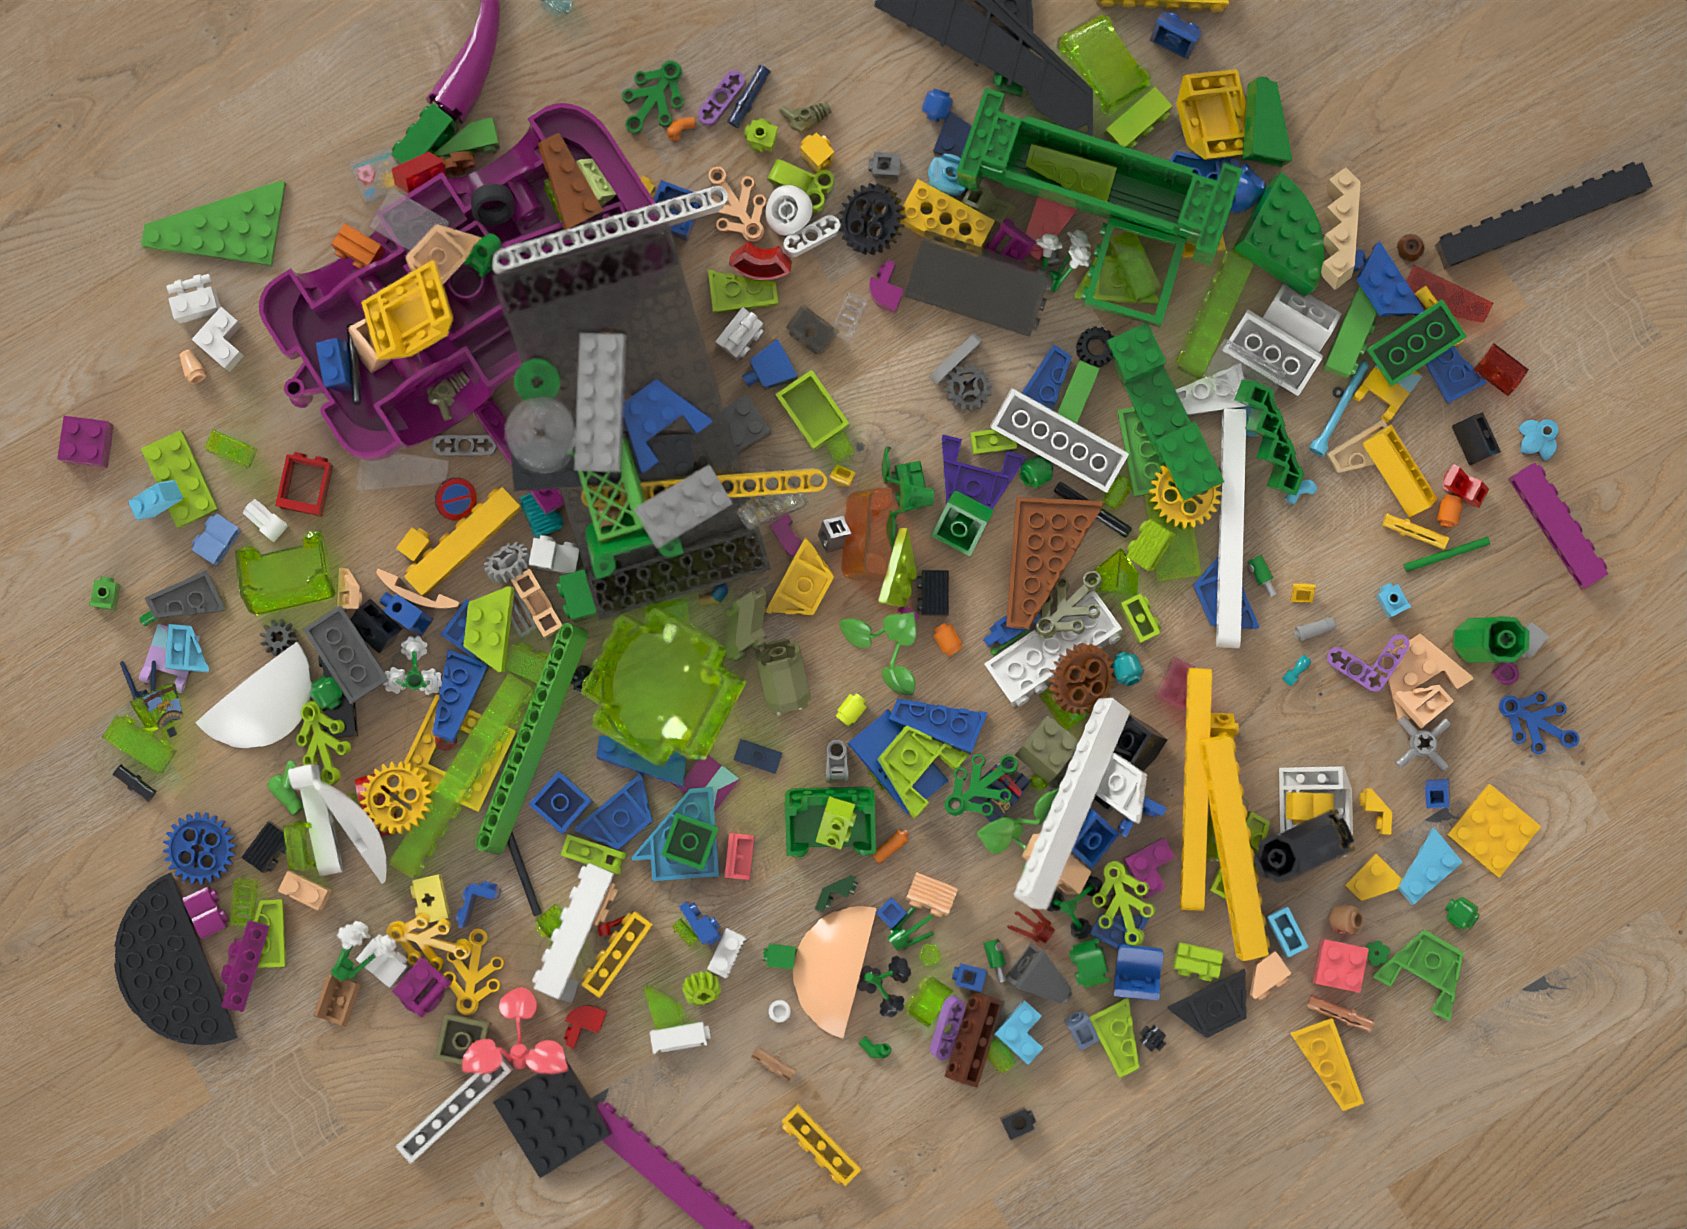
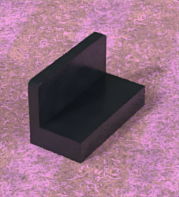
M1483 412L1452 425V429L1469 465H1473L1501 452Z

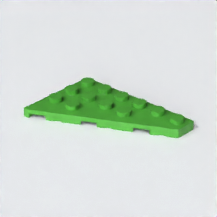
M274 182L144 225L141 246L144 248L273 266L286 182Z

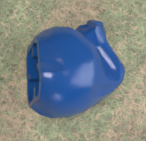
M1248 163L1241 165L1243 172L1230 209L1232 213H1242L1253 207L1266 187L1265 181L1252 171Z

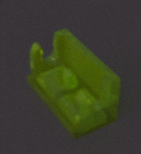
M299 820L283 826L289 869L307 871L310 870V866H317L316 861H310L308 857L305 827L312 828L311 822Z

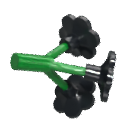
M899 956L892 958V962L888 966L889 970L884 974H881L879 969H872L870 966L862 967L857 984L858 990L873 994L878 988L884 997L883 1002L880 1004V1014L883 1017H894L897 1012L902 1011L905 1007L903 996L887 995L882 987V979L889 976L901 983L908 981L911 969L908 967L907 960L905 958L900 959Z

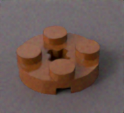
M468 151L450 153L451 157L446 159L443 156L438 157L443 161L445 174L452 173L453 177L465 174V169H471L476 166L473 154Z

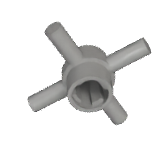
M1405 716L1398 720L1400 725L1411 736L1409 742L1410 750L1395 762L1399 768L1402 769L1416 755L1420 757L1429 756L1442 772L1449 767L1435 751L1437 747L1436 738L1451 725L1446 718L1431 731H1418ZM1423 737L1429 742V747L1420 749L1418 747L1421 744L1419 738Z

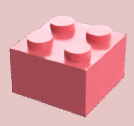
M1320 939L1312 983L1360 993L1369 949Z

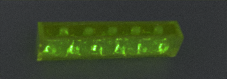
M1233 247L1230 252L1226 250L1221 260L1224 266L1221 272L1216 271L1212 280L1215 286L1212 291H1207L1203 302L1206 303L1204 310L1198 311L1194 319L1197 325L1194 331L1190 329L1185 342L1188 345L1185 351L1180 350L1176 358V362H1179L1177 369L1198 379L1203 377L1254 266L1252 261L1234 250Z

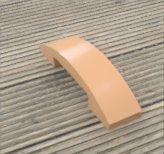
M380 569L376 571L379 578L392 591L417 605L439 610L458 609L462 605L460 602L441 594L438 595L436 602L398 587L401 578Z

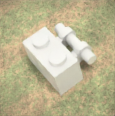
M201 274L194 275L192 279L185 281L180 279L174 281V284L166 286L169 294L178 293V296L168 299L173 318L179 324L213 315L221 307L217 291L211 286L207 288L204 286V284L212 282L210 274L203 276ZM197 287L196 291L189 293L185 291V289Z
M742 307L715 341L716 345L736 361L740 357L744 359L751 350L749 345L753 340L757 342L763 335L764 330L762 329L764 324L757 319L758 317L754 313L748 312Z

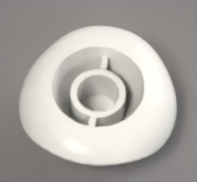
M784 185L776 188L771 193L766 205L768 225L779 235H791L798 232L811 219L813 211L812 202L809 196L798 187Z

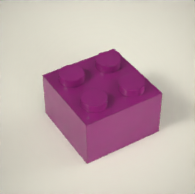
M64 416L57 459L64 463L108 468L114 425L103 420Z

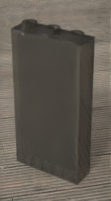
M925 230L904 297L1030 337L1032 330L1037 331L1040 322L1037 314L1039 310H1044L1047 299L1043 298L1045 290L1050 292L1054 279L1050 278L1052 270Z

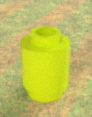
M857 693L854 696L849 694L837 709L836 717L848 727L852 723L855 724L867 708L864 705L866 700Z

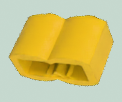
M1286 792V819H1291L1292 824H1301L1329 810H1334V794Z

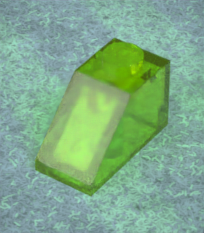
M649 984L643 986L656 1030L683 1021L682 1017L685 1016L682 1003L678 1004L675 998Z

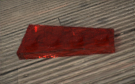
M1416 265L1412 266L1405 280L1414 294L1422 287L1427 286L1437 301L1442 299L1456 318L1484 323L1494 304ZM1416 296V298L1418 299V301L1420 302V304L1422 305V307H1423L1424 310H1425V309H1426L1425 306L1422 304V302H1421V301L1419 300V298Z

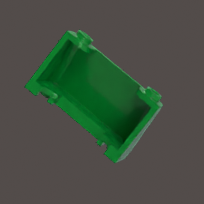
M625 512L620 523L626 527L636 525L633 515ZM593 522L586 527L585 531L596 579L608 576L614 571L615 561L613 555L654 544L645 528L598 541ZM614 525L602 527V534L610 533ZM618 526L617 529H616V531H617V530H620V529H623V528L620 527V526ZM680 536L658 548L660 553L667 557L682 554L683 548Z
M870 787L792 788L786 791V856L800 858L808 853L810 847H830L816 842L829 796L855 804L853 814H856V819L853 827L848 826L852 831L849 841H844L842 847H853V850L860 856L876 854L874 789Z

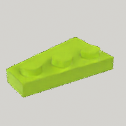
M708 270L714 314L740 311L742 307L748 310L779 306L776 282Z
M284 899L260 900L254 922L268 925L269 930L257 968L285 967Z
M1129 997L1089 1016L1119 1078L1139 1069Z

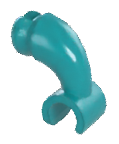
M1302 655L1292 671L1289 669L1282 678L1283 681L1292 686L1298 680V676L1310 666L1311 658H1307V655Z

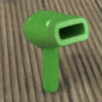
M291 760L287 762L284 777L281 774L271 777L267 787L273 796L287 807L293 816L301 811L304 806L291 786L289 769L296 766L295 762Z

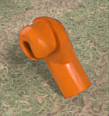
M695 118L675 120L667 129L668 139L672 142L678 141L682 130L696 128Z

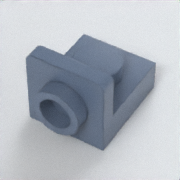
M1084 1010L1075 1012L1064 1020L1080 1051L1100 1041Z

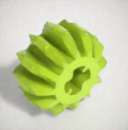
M701 970L696 974L691 973V977H686L685 983L682 984L685 999L688 1003H693L694 1007L699 1004L702 1006L706 1003L712 1004V1000L719 999L718 995L721 993L718 977L715 973H710L709 970L704 973Z

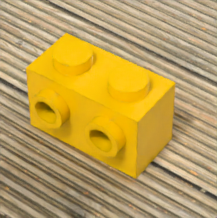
M816 132L813 136L808 135L801 142V158L815 173L820 170H826L835 162V152L830 147L832 144L824 135L820 137Z

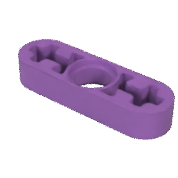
M737 70L728 72L698 112L701 124L713 126L737 97L745 85L744 76L741 72ZM732 77L733 79H735L736 77H739L738 80L740 84H734L731 87V92H733V94H731L729 90H727L731 85L730 78ZM725 93L728 96L727 102L724 104L717 103L715 100L717 94ZM712 102L713 105L716 107L712 112L713 119L708 118L707 120H705V116L703 113H709L711 111L712 105H710V103Z
M950 996L944 1001L931 1042L930 1052L939 1060H945L952 1054L964 1015L965 1003L956 996ZM951 1023L950 1030L944 1033L946 1025Z

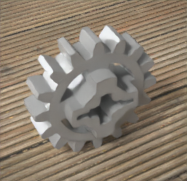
M509 542L506 546H499L498 551L493 550V555L487 557L488 562L484 563V571L492 582L496 581L497 584H500L504 580L505 583H508L511 579L516 580V575H523V569L529 568L527 563L530 560V552L523 543L519 545L518 542H515L511 545Z

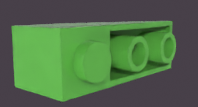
M493 118L469 123L433 155L437 157L443 156L446 159L451 157L450 153L468 151L473 154V157L475 153L483 152V154L495 152L497 148L501 147Z

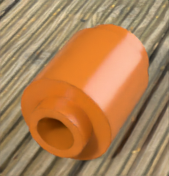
M1454 495L1444 496V499L1441 500L1436 519L1440 522V526L1452 529L1454 525L1459 524L1463 508L1462 498Z
M944 622L934 629L936 633L932 636L942 652L946 653L948 657L963 648L961 645L962 641L952 624L947 626Z

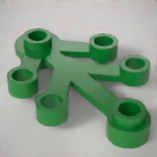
M667 61L661 66V69L648 72L638 71L634 75L636 84L640 86L645 85L648 80L660 79L656 86L635 90L626 89L623 91L622 98L624 102L629 104L633 103L635 99L648 97L638 113L626 119L625 125L629 133L638 134L643 130V121L656 101L660 114L658 117L659 124L662 127L671 125L672 119L670 114H668L664 90L668 84L672 93L671 106L674 109H681L684 105L677 82L682 76V68L677 62ZM669 69L675 70V74L672 76L668 75L667 72ZM643 75L645 79L640 82L637 80V77ZM627 93H632L633 97L631 99H626L625 95ZM675 99H680L681 103L679 105H674L673 101ZM666 116L669 118L667 123L661 122L662 117ZM638 123L639 127L632 129L631 124Z
M975 754L971 760L973 768L970 787L963 794V781L967 779L968 772L963 767L956 768L954 770L953 794L948 796L944 803L947 813L952 816H960L965 811L982 813L986 817L991 816L994 813L992 804L985 802L981 805L968 802L975 796L998 799L1002 803L1010 802L1012 794L1009 790L986 788L1005 773L1011 774L1018 769V761L1012 755L1003 756L1000 760V766L980 780L981 770L986 760L982 754ZM977 757L982 758V763L979 765L975 764ZM1008 761H1012L1014 763L1011 769L1006 768V763ZM958 771H964L965 775L962 778H958ZM1004 792L1009 794L1006 800L1001 799V795ZM958 801L960 803L959 808L953 809L952 804ZM985 806L991 807V811L989 813L983 812V808Z

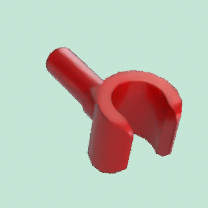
M624 915L614 921L600 924L598 926L599 936L611 935L610 927L621 924L626 916Z

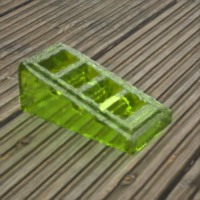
M236 878L234 880L230 925L246 926L247 920L254 921L258 880ZM240 887L251 888V890H240ZM239 896H248L250 900L239 899ZM238 905H244V906H249V909H243V908H237V907H238ZM237 914L249 915L248 918H239L236 916Z

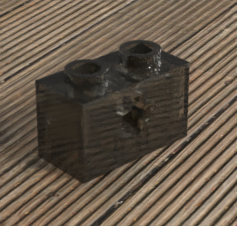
M805 305L800 306L786 326L790 330L788 334L798 341L800 339L807 343L806 348L815 354L818 352L820 354L824 353L840 332ZM807 327H814L813 332L815 333V335L809 336V330L807 329Z

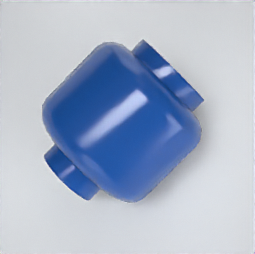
M933 88V91L926 93L921 109L927 114V119L939 122L940 118H948L953 104V99L949 97L950 93Z

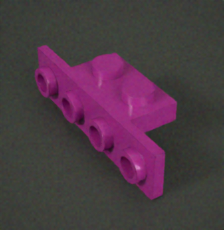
M247 920L242 940L235 938L234 943L230 944L228 949L229 959L221 972L222 981L228 985L221 1007L240 1012L244 1011L269 930L268 925Z

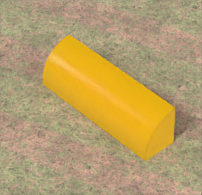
M1392 425L1380 430L1362 443L1408 517L1430 508L1438 499Z

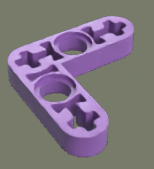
M1394 635L1373 667L1341 647L1332 648L1327 654V660L1331 666L1367 689L1379 691L1384 687L1409 649L1410 641L1406 635ZM1403 638V644L1406 647L1404 649L1399 648L1396 654H1399L1400 657L1397 659L1394 654L1387 652V649L1390 648L1393 651L1396 646L1393 641ZM1340 651L1342 653L1341 657L1347 660L1348 656L1352 658L1347 664L1346 669L1341 667L1344 665L1343 662L1338 660L1335 663L1332 661L1334 658L1331 655L1332 652L1337 653ZM1385 656L1391 657L1394 661V665L1390 669H1385L1381 665V659ZM1359 663L1362 665V673L1360 675H1353L1350 672L1351 664ZM1377 666L1382 672L1388 673V675L1385 677L1382 674L1379 678L1381 685L1372 687L1369 677L1374 678L1379 671L1374 670Z

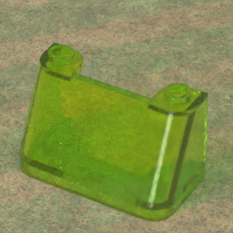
M1099 14L1060 36L1056 47L1062 55L1068 53V60L1073 61L1090 87L1093 88L1095 98L1099 99L1102 104L1100 109L1107 117L1148 89L1151 76L1145 68L1142 69L1112 28L1114 25L1107 15Z
M322 531L307 533L302 538L303 545L266 554H260L259 550L252 546L235 550L239 594L251 614L263 615L328 600L335 596V585Z

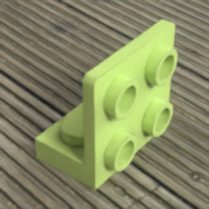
M593 159L578 160L576 163L599 204L603 207L616 195L615 191Z

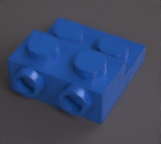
M689 901L679 906L702 944L708 942L711 945L722 938L718 931L721 926L714 916L710 918L709 915H706L700 919L699 915L701 912L695 903L690 904Z

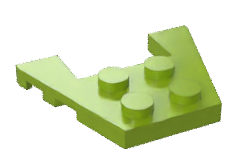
M906 725L878 757V761L909 813L915 819L929 802L912 788V785L937 756L955 770L969 754L964 751H958L947 743L936 741L931 736Z

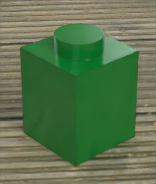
M769 943V948H764L763 961H767V967L794 969L796 946Z

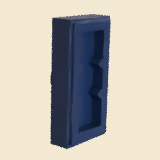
M740 739L733 760L776 774L783 753Z

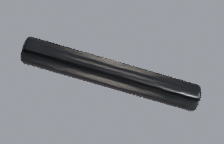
M1059 482L1054 489V492L1064 499L1089 500L1062 482ZM1103 508L1096 518L1123 537H1127L1132 530L1131 526Z

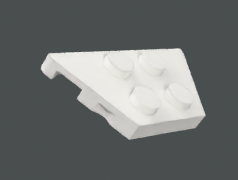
M1113 752L1096 795L1132 821L1140 823L1147 774Z

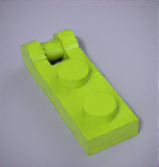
M567 834L561 856L585 864L591 863L619 875L622 871V868H620L622 860H625L627 853ZM608 855L614 856L612 865L606 863Z

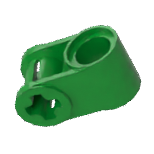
M486 234L472 247L464 264L473 267L484 278L493 267L495 254L501 249L499 238L494 234Z

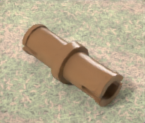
M757 1046L751 1056V1059L767 1067V1071L770 1073L773 1071L788 1082L796 1069L779 1060V1056L775 1055L774 1057L760 1048V1046Z

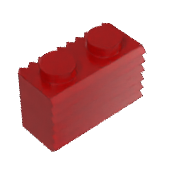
M430 151L391 169L394 184L408 194L442 172L446 177L442 159L433 155Z

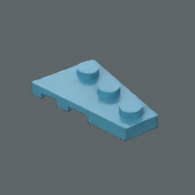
M1431 828L1426 841L1420 847L1415 860L1409 866L1397 887L1411 905L1418 902L1463 863L1435 828Z

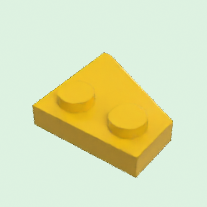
M1374 854L1344 886L1359 901H1363L1398 889L1397 887L1402 878L1377 854Z

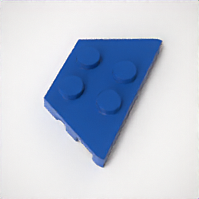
M1378 242L1375 244L1370 257L1366 259L1363 265V270L1360 271L1356 278L1357 282L1379 316L1389 317L1390 315H1395L1396 317H1404L1406 315H1418L1424 311V308L1382 243Z
M1218 557L1193 584L1209 625L1215 627L1217 626ZM1242 587L1241 628L1256 630L1260 626Z
M638 774L577 825L574 830L619 850L653 821L643 776Z

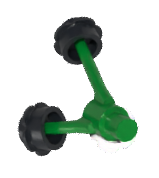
M1090 875L1083 887V891L1072 900L1064 901L1062 893H1058L1057 890L1052 895L1046 910L1050 912L1061 910L1063 913L1068 914L1073 920L1070 928L1071 935L1074 938L1084 939L1092 931V926L1088 920L1075 916L1076 903L1086 894L1091 897L1098 894L1102 888V881L1098 877Z

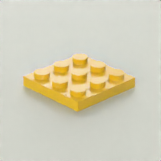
M1487 784L1446 835L1493 875L1500 878L1541 826L1491 784Z

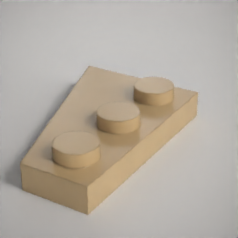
M1384 420L1377 422L1326 453L1336 473L1375 464L1362 443L1380 430L1388 427Z

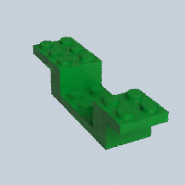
M1148 322L1107 340V344L1116 361L1114 368L1161 465H1166L1182 500L1186 501L1224 483L1225 481L1196 421L1191 423L1164 367L1167 361Z

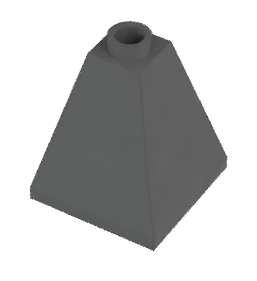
M1033 943L1029 944L1006 975V980L1018 989L1060 1004L1062 1002L1066 1003L1072 995V989L1048 955Z

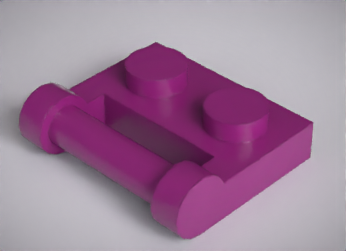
M1005 218L1001 222L998 232L990 242L984 245L982 251L998 265L1013 274L1033 248L1036 241L1018 229L1011 219ZM1008 234L1012 239L1000 253L997 251V246Z
M421 957L392 992L417 1015L423 1018L427 1013V1008L444 988H448L452 982L426 959ZM436 978L438 983L420 1004L415 1002L414 1000L431 980Z

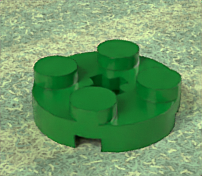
M533 358L524 361L517 369L514 377V386L524 401L540 405L551 400L557 394L560 386V377L556 367L549 361ZM536 375L540 376L541 380H544V383L539 384V387H534V383L530 382L531 378H535Z

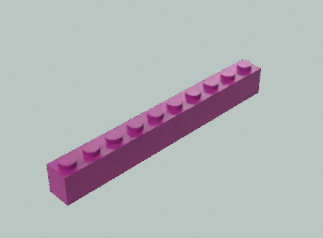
M601 1101L596 1108L612 1132L611 1135L602 1141L703 1228H754L745 1218L741 1221L735 1215L737 1211L729 1204L724 1206L718 1201L720 1197L714 1191L709 1189L707 1192L701 1186L703 1184L702 1181L692 1174L690 1177L684 1172L686 1168L677 1160L672 1162L666 1157L668 1155L666 1150L659 1145L657 1147L650 1143L651 1138L643 1131L638 1133L632 1128L634 1126L632 1121L625 1116L623 1118L615 1113L617 1109L609 1102L604 1104Z

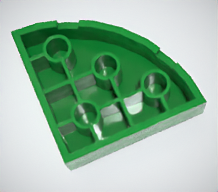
M1280 172L1269 181L1233 249L1303 297L1317 288L1322 275L1324 240L1315 210L1300 188L1284 173Z

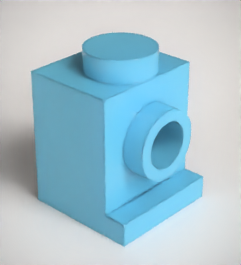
M1390 582L1379 588L1381 592L1376 597L1387 618L1411 607L1399 584L1393 586ZM1392 594L1397 598L1395 603L1390 600Z

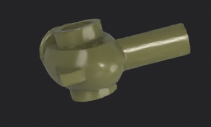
M826 101L820 102L819 105H811L810 108H797L794 111L783 105L779 113L791 120L790 127L802 133L803 131L810 130L825 117H828L831 114V108Z
M463 371L456 372L457 377L455 375H451L452 378L448 376L449 382L443 379L437 385L427 389L429 403L439 405L444 420L452 418L449 406L454 404L453 397L457 395L455 390L459 393V388H463L461 384L466 386V383L469 382Z

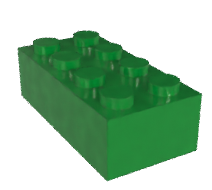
M1441 299L1366 348V351L1388 384L1393 386L1466 338L1467 335Z

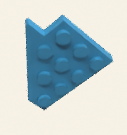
M713 787L692 788L688 790L631 857L632 861L651 859L652 882L719 876L716 838L703 871L661 856L677 812L715 825Z

